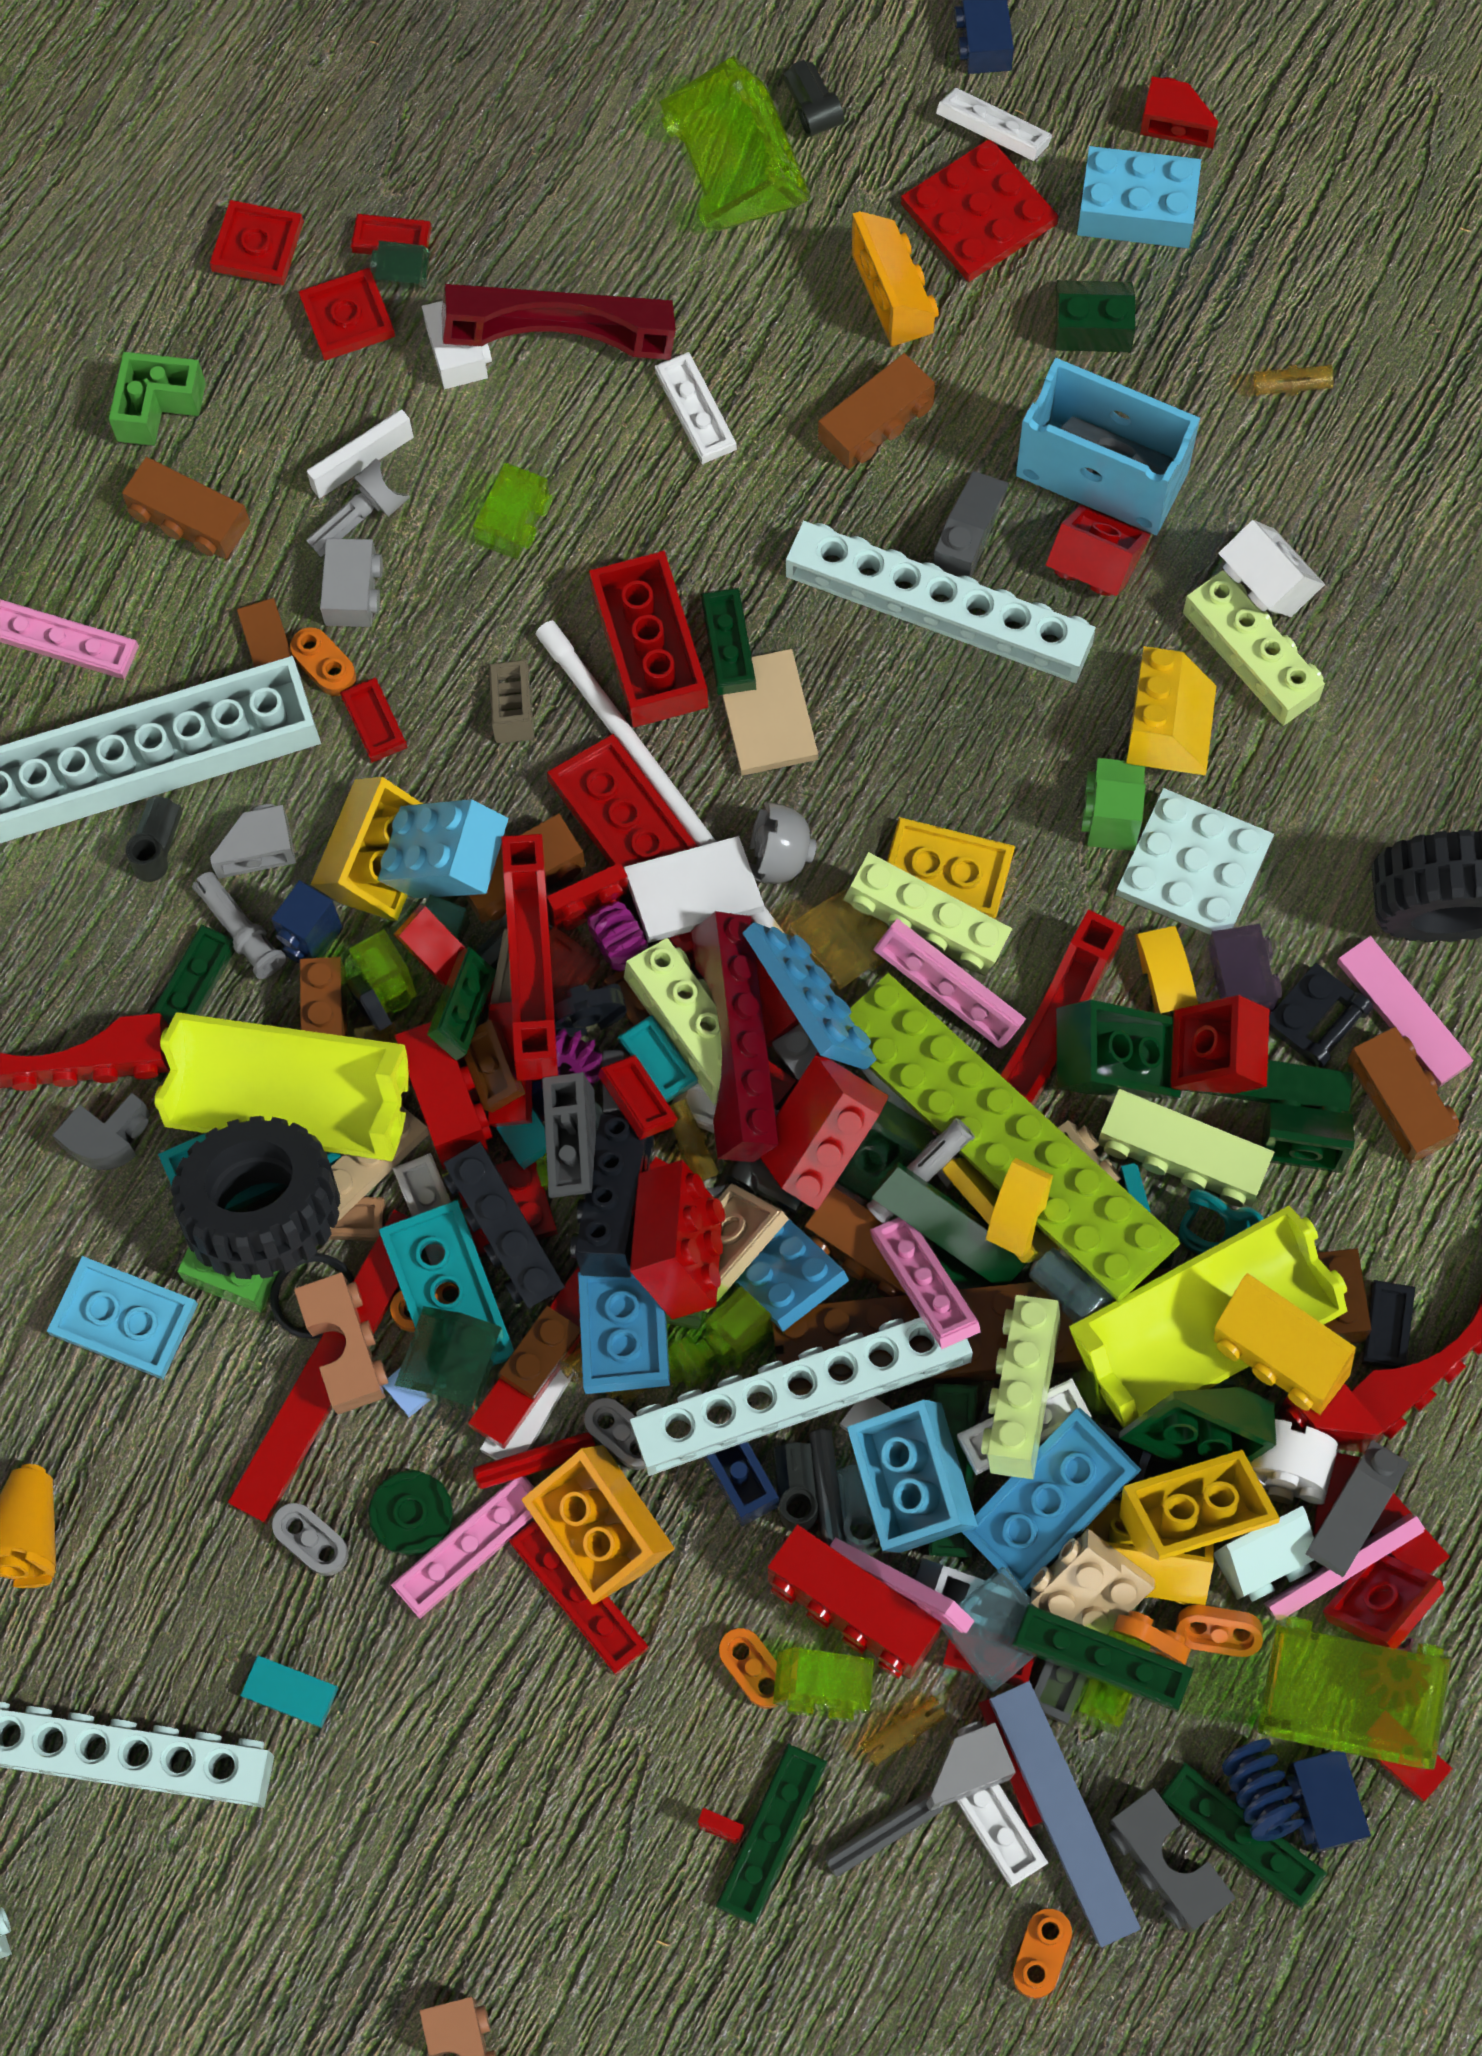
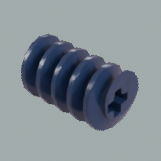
M1267 1738L1255 1740L1236 1748L1222 1765L1223 1773L1231 1777L1229 1780L1230 1789L1238 1793L1236 1797L1238 1806L1245 1809L1243 1813L1245 1822L1253 1825L1250 1833L1256 1841L1276 1840L1295 1831L1305 1822L1303 1819L1292 1820L1290 1817L1300 1809V1806L1297 1802L1285 1804L1283 1801L1292 1794L1293 1790L1290 1786L1277 1788L1276 1784L1285 1778V1773L1282 1770L1270 1772L1269 1768L1278 1762V1757L1275 1754L1263 1756L1262 1752L1271 1746L1270 1739Z

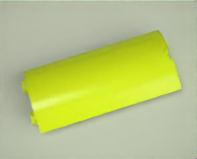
M178 1012L175 1013L169 1027L165 1028L162 1032L160 1047L166 1056L170 1071L163 1085H160L155 1093V1107L160 1113L164 1127L207 1133L214 1128H217L219 1131L228 1127L227 1122L239 1119L241 1123L250 1121V1117L262 1116L265 1121H271L272 1117L287 1120L289 1126L292 1123H296L306 1128L308 1134L316 1136L326 1152L393 1161L406 1117V1112L400 1111L402 1104L401 1094L402 1092L409 1091L408 1059L404 1044Z
M1289 1205L1134 1290L1120 1302L1114 1301L1069 1326L1087 1370L1094 1373L1098 1384L1101 1386L1099 1392L1123 1429L1174 1391L1210 1389L1249 1367L1240 1359L1233 1361L1227 1358L1218 1350L1217 1343L1214 1342L1215 1326L1246 1273L1252 1275L1323 1325L1348 1312L1344 1298L1347 1286L1336 1270L1330 1272L1318 1258L1314 1242L1318 1239V1234L1314 1225L1306 1216L1300 1218Z

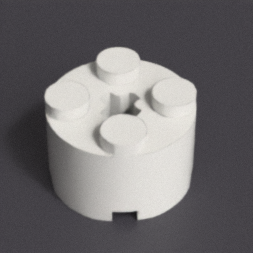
M1275 1419L1276 1446L1250 1462L1263 1488L1269 1490L1268 1497L1274 1501L1286 1504L1293 1503L1294 1497L1313 1504H1324L1337 1455V1441L1317 1429L1306 1426L1305 1433L1291 1429L1292 1422Z

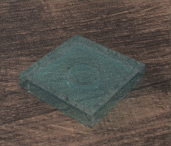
M1001 1567L958 1604L974 1620L967 1633H960L942 1623L941 1627L984 1685L992 1692L997 1690L1035 1657L1012 1647L1028 1604L1034 1605L1007 1567Z

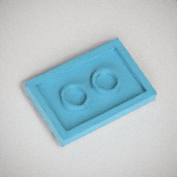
M82 1256L47 1332L53 1337L164 1380L198 1303L192 1298Z

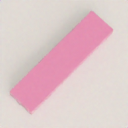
M0 599L1 643L125 680L139 647L136 640Z
M898 918L873 949V951L1001 1050L1026 1020L1024 1016Z
M1371 936L1338 958L1337 964L1359 991L1370 1000L1373 1008L1390 1028L1396 1026L1401 1036L1406 1035L1411 1040L1417 1053L1416 1060L1424 1070H1428L1432 1074L1438 1087L1444 1085L1472 1064L1474 1060Z
M899 1217L870 1229L872 1240L941 1349L981 1332L978 1320L918 1230Z
M525 1476L509 1481L391 1584L392 1588L419 1619L534 1520L521 1500L535 1488Z
M1409 1513L1365 1540L1344 1577L1323 1566L1266 1601L1264 1605L1273 1618L1281 1621L1424 1532L1425 1528L1416 1515Z
M836 1537L831 1543V1548L945 1625L960 1633H967L974 1623V1620L954 1600Z

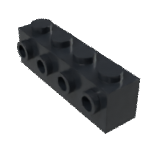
M600 1115L598 1131H596L592 1193H586L585 1199L580 1198L578 1201L577 1221L580 1224L579 1233L572 1234L570 1245L571 1257L577 1259L582 1276L631 1278L630 1267L638 1175L650 1170L655 1139L654 1135L640 1140L624 1115Z
M479 1141L444 1161L447 1171L443 1172L441 1176L453 1196L460 1192L465 1199L468 1207L463 1209L462 1212L473 1231L475 1232L481 1228L490 1243L483 1246L494 1267L497 1268L503 1265L511 1279L504 1282L515 1303L518 1304L524 1301L529 1309L565 1288L563 1281L482 1142Z

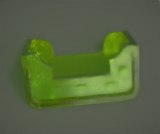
M734 55L659 101L665 115L661 118L665 130L671 137L677 136L685 143L705 196L699 199L700 207L697 209V213L707 229L712 227L719 232L796 208L811 199L809 189L770 93L759 77Z
M1287 1616L1286 1623L1277 1621L1259 1716L1258 1733L1278 1739L1423 1769H1435L1452 1657L1444 1655V1647L1418 1643L1417 1650L1409 1649L1407 1651L1323 1634L1312 1629L1313 1621Z

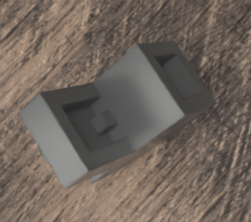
M133 1093L126 1098L105 1123L101 1122L79 1104L52 1136L63 1150L81 1164L97 1170L115 1169L128 1163L136 1156L128 1140L130 1138H137L145 1130L151 1114L144 1102Z

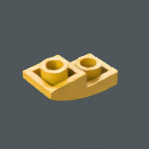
M1176 926L1135 934L1143 974H1148L1155 1013L1160 1014L1197 1005L1198 1000L1190 967Z
M1015 1158L1011 1162L991 1216L986 1240L1023 1257L1031 1249L1037 1218L1046 1208L1053 1175Z

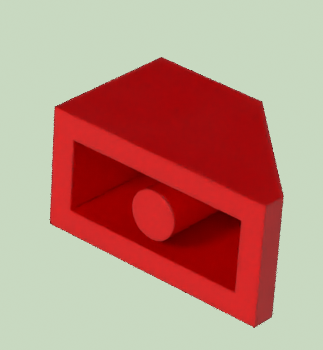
M1152 76L1140 135L1213 149L1218 120L1191 85L1171 77L1160 78Z

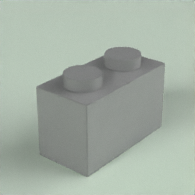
M326 538L320 605L325 626L372 627L373 613H379L380 591L375 589V579L381 578L383 573L382 554H376L373 539Z

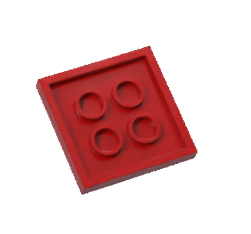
M989 139L901 196V205L968 283L1056 226L1059 215L1001 149Z

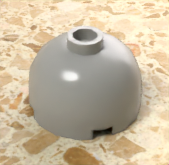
M766 801L764 803L766 810H759L750 841V849H754L757 862L756 865L749 863L755 881L780 884L790 881L802 871L805 862L812 863L816 851V840L810 839L809 825L801 814L785 805Z

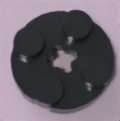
M611 984L594 990H590L588 985H579L565 992L567 999L554 1004L556 1035L558 1031L565 1028L570 1037H573L575 1032L580 1030L582 1036L588 1035L586 1027L599 1023L602 1030L621 1020L626 1015L627 1009L620 985Z

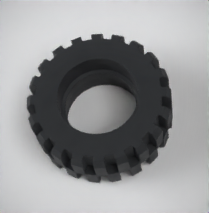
M1458 830V832L1440 831L1426 836L1422 834L1414 836L1407 841H1398L1394 843L1393 847L1387 846L1377 855L1371 869L1375 918L1377 924L1385 933H1389L1396 938L1404 937L1405 940L1409 941L1424 940L1425 942H1454L1460 939L1472 940L1481 938L1482 830L1479 832L1470 830Z
M262 1116L250 1117V1121L240 1123L239 1119L227 1122L228 1127L219 1131L217 1128H214L206 1133V1139L203 1142L196 1141L187 1151L189 1157H183L175 1170L177 1176L172 1180L171 1193L173 1195L172 1205L190 1250L195 1252L197 1259L203 1265L213 1267L217 1273L230 1276L231 1272H234L236 1278L251 1279L252 1275H260L262 1279L274 1277V1272L283 1269L287 1273L297 1268L296 1263L304 1259L307 1262L317 1253L316 1247L318 1244L324 1246L332 1235L330 1228H334L337 1224L340 1214L338 1207L341 1204L340 1193L327 1153L323 1150L322 1144L316 1136L308 1134L307 1129L299 1124L292 1123L289 1126L285 1119L272 1117L271 1121H265ZM262 1183H279L288 1186L276 1201L264 1208L250 1212L225 1210L226 1205L235 1195L251 1186Z

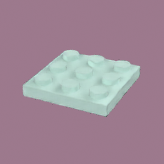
M1163 788L1120 881L1116 896L1227 942L1273 840L1274 833Z

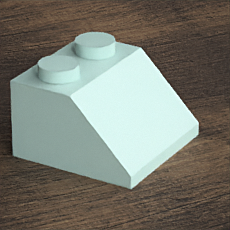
M1303 1506L1281 1516L1278 1524L1252 1531L1214 1552V1557L1237 1600L1249 1595L1253 1602L1275 1591L1271 1582L1285 1575L1289 1582H1292L1313 1571L1309 1563L1314 1561V1559L1305 1554L1314 1539L1307 1513Z

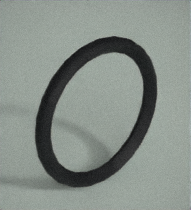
M316 1253L307 1262L302 1259L296 1263L297 1266L309 1262H323L332 1265L340 1273L342 1272L348 1284L354 1281L352 1272L344 1263L326 1254ZM284 1269L280 1270L276 1275L270 1292L271 1310L275 1319L282 1328L293 1335L309 1339L321 1338L324 1333L312 1337L308 1330L294 1326L283 1315L279 1306L278 1296L280 1286L289 1272L286 1273Z

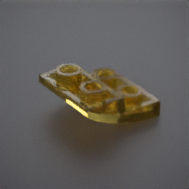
M848 889L825 900L789 925L791 933L800 936L810 946L812 950L810 955L828 974L839 990L867 969L872 972L886 961L873 949L889 929L880 919L861 913L851 904L844 901L843 898Z

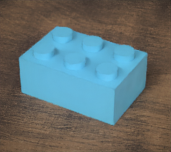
M1089 146L1077 235L1189 249L1194 226L1202 159Z
M472 799L400 806L399 812L392 823L393 831L388 848L381 859L378 881L413 898L486 894L502 843L501 836H504L509 818Z
M921 1400L847 1427L882 1551L901 1553L978 1527L942 1403Z

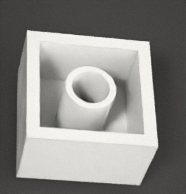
M1252 520L1218 553L1226 561V564L1223 566L1225 572L1235 582L1240 583L1242 581L1252 590L1248 594L1251 601L1263 612L1268 609L1273 615L1279 613L1292 617L1325 585L1274 528Z

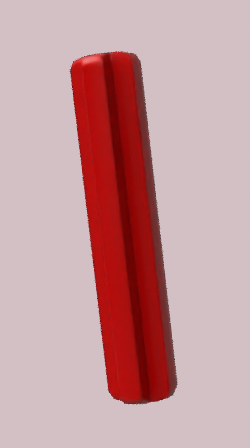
M588 1432L476 1466L473 1468L475 1483L478 1488L485 1489L564 1464L581 1448L594 1447V1439Z

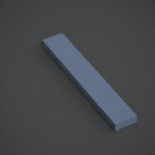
M1030 1681L988 1699L1099 1948L1141 1930Z

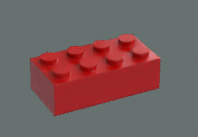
M665 550L589 570L592 594L632 727L635 728L709 708L707 685Z
M798 1524L768 1565V1582L773 1586L770 1591L789 1605L797 1601L808 1610L806 1616L826 1630L830 1625L835 1627L844 1635L842 1641L860 1654H863L867 1649L880 1659L878 1666L897 1679L902 1674L911 1679L939 1638L942 1627L940 1621Z

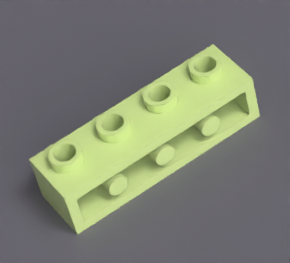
M1222 570L1187 595L1183 614L1283 726L1320 700L1325 685L1321 672L1315 665L1305 662L1298 654L1297 647L1290 637L1279 633L1272 625V619L1267 611L1263 612L1247 597V592L1241 582H1235Z
M870 852L865 857L843 898L844 901L851 904L859 912L872 915L887 923L889 927L898 918L941 953L957 960L968 970L979 972L983 975H986L995 964L1012 931L1011 927Z
M665 938L627 960L624 979L648 1013L653 1015L698 1079V1083L712 1103L716 1105L722 1065L721 1031L717 1009L707 983L703 979L698 980L690 970V962L685 952L679 947L675 948L670 940Z
M1121 1089L1117 1092L1098 1140V1144L1104 1147V1151L1115 1158L1127 1159V1157L1142 1162V1166L1152 1173L1158 1175L1169 1173L1181 1178V1182L1191 1189L1198 1188L1203 1191L1206 1188L1220 1194V1198L1224 1202L1237 1207H1243L1244 1204L1252 1207L1274 1154L1272 1150Z
M1016 1295L1013 1310L1006 1309L1003 1334L1009 1335L1006 1349L999 1348L996 1374H1001L999 1388H992L989 1414H994L992 1429H984L981 1453L988 1455L990 1473L1034 1479L1061 1322L1059 1300Z

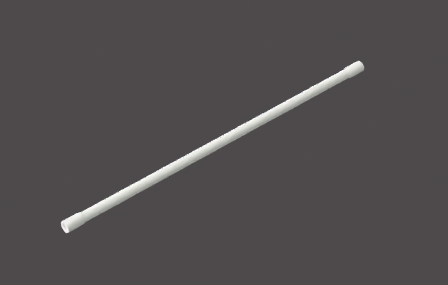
M548 621L541 625L535 634L551 657L561 665L610 733L614 734L696 845L700 847L716 842L575 653L573 645L555 621ZM765 906L763 912L749 915L751 916L752 923L755 922L768 928L776 927L784 933ZM869 1068L866 1070L861 1069L874 1087L889 1095L886 1101L887 1105L923 1152L937 1138L929 1125ZM942 1169L936 1173L947 1189L955 1186L943 1173Z

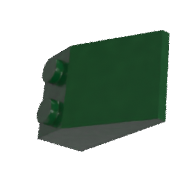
M1091 999L1056 1008L1057 1089L1083 1094L1116 1096L1118 1090L1121 1089L1145 1098H1181V1090L1171 1088L1174 1017Z
M1242 1387L1174 1391L1119 1431V1438L1182 1467L1194 1465L1239 1450H1243L1248 1461L1251 1462L1276 1446L1274 1402Z

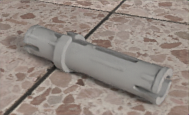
M955 1118L906 1168L928 1182L975 1136L961 1120ZM874 1199L867 1204L870 1212L882 1223L888 1222L894 1215V1213Z

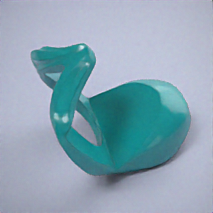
M1197 1188L1189 1194L1188 1204L1190 1209L1187 1210L1181 1221L1178 1238L1187 1249L1200 1255L1260 1222L1264 1217L1251 1207L1232 1210L1216 1196ZM1200 1205L1216 1211L1224 1220L1225 1233L1219 1242L1206 1241L1188 1229Z

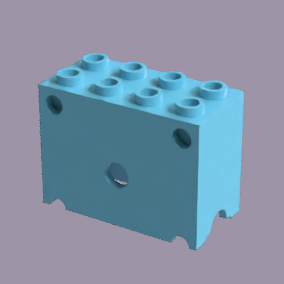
M1055 357L1035 404L1032 403L1022 422L1016 476L1157 536L1188 474L1200 417ZM1114 411L1122 412L1125 415H1127L1130 419L1122 418L1119 415H1117ZM1074 416L1172 457L1174 461H1171L1165 474L1159 475L1152 472L1148 465L1064 431L1061 427ZM1086 468L1093 469L1099 474L1090 473Z

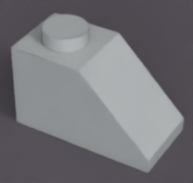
M260 805L255 807L253 811L245 812L240 816L210 857L211 865L218 879L296 863L289 821L283 805Z
M977 1721L957 1730L959 1737L955 1738L949 1746L926 1802L929 1812L1009 1781L1016 1771L996 1723L983 1727L981 1721Z

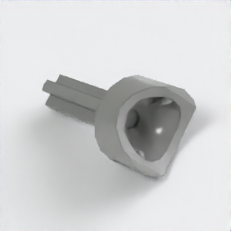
M377 458L354 477L360 485L358 489L361 493L354 496L306 539L320 557L325 554L326 538L342 539L372 513L374 508L378 512L381 510L389 517L410 498L408 494L391 491L382 479L381 462Z

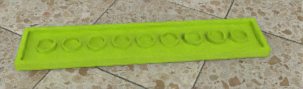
M889 973L850 1008L851 1014L849 1017L855 1026L867 1034L871 1041L869 1048L877 1059L869 1069L939 1135L955 1118L961 1120L972 1131L975 1138L970 1140L958 1153L999 1191L1011 1162L1015 1158L1053 1175L1046 1208L1038 1216L1036 1226L1116 1301L1120 1302L1180 1245L1179 1238Z

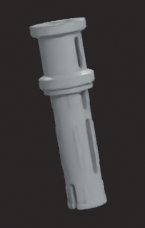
M206 872L197 878L198 882H194L192 885L193 890L198 893L233 938L235 951L240 955L244 954L252 964L254 975L258 979H264L276 973L286 961V956L282 950H276L266 938L267 932L262 926L253 924L213 872Z

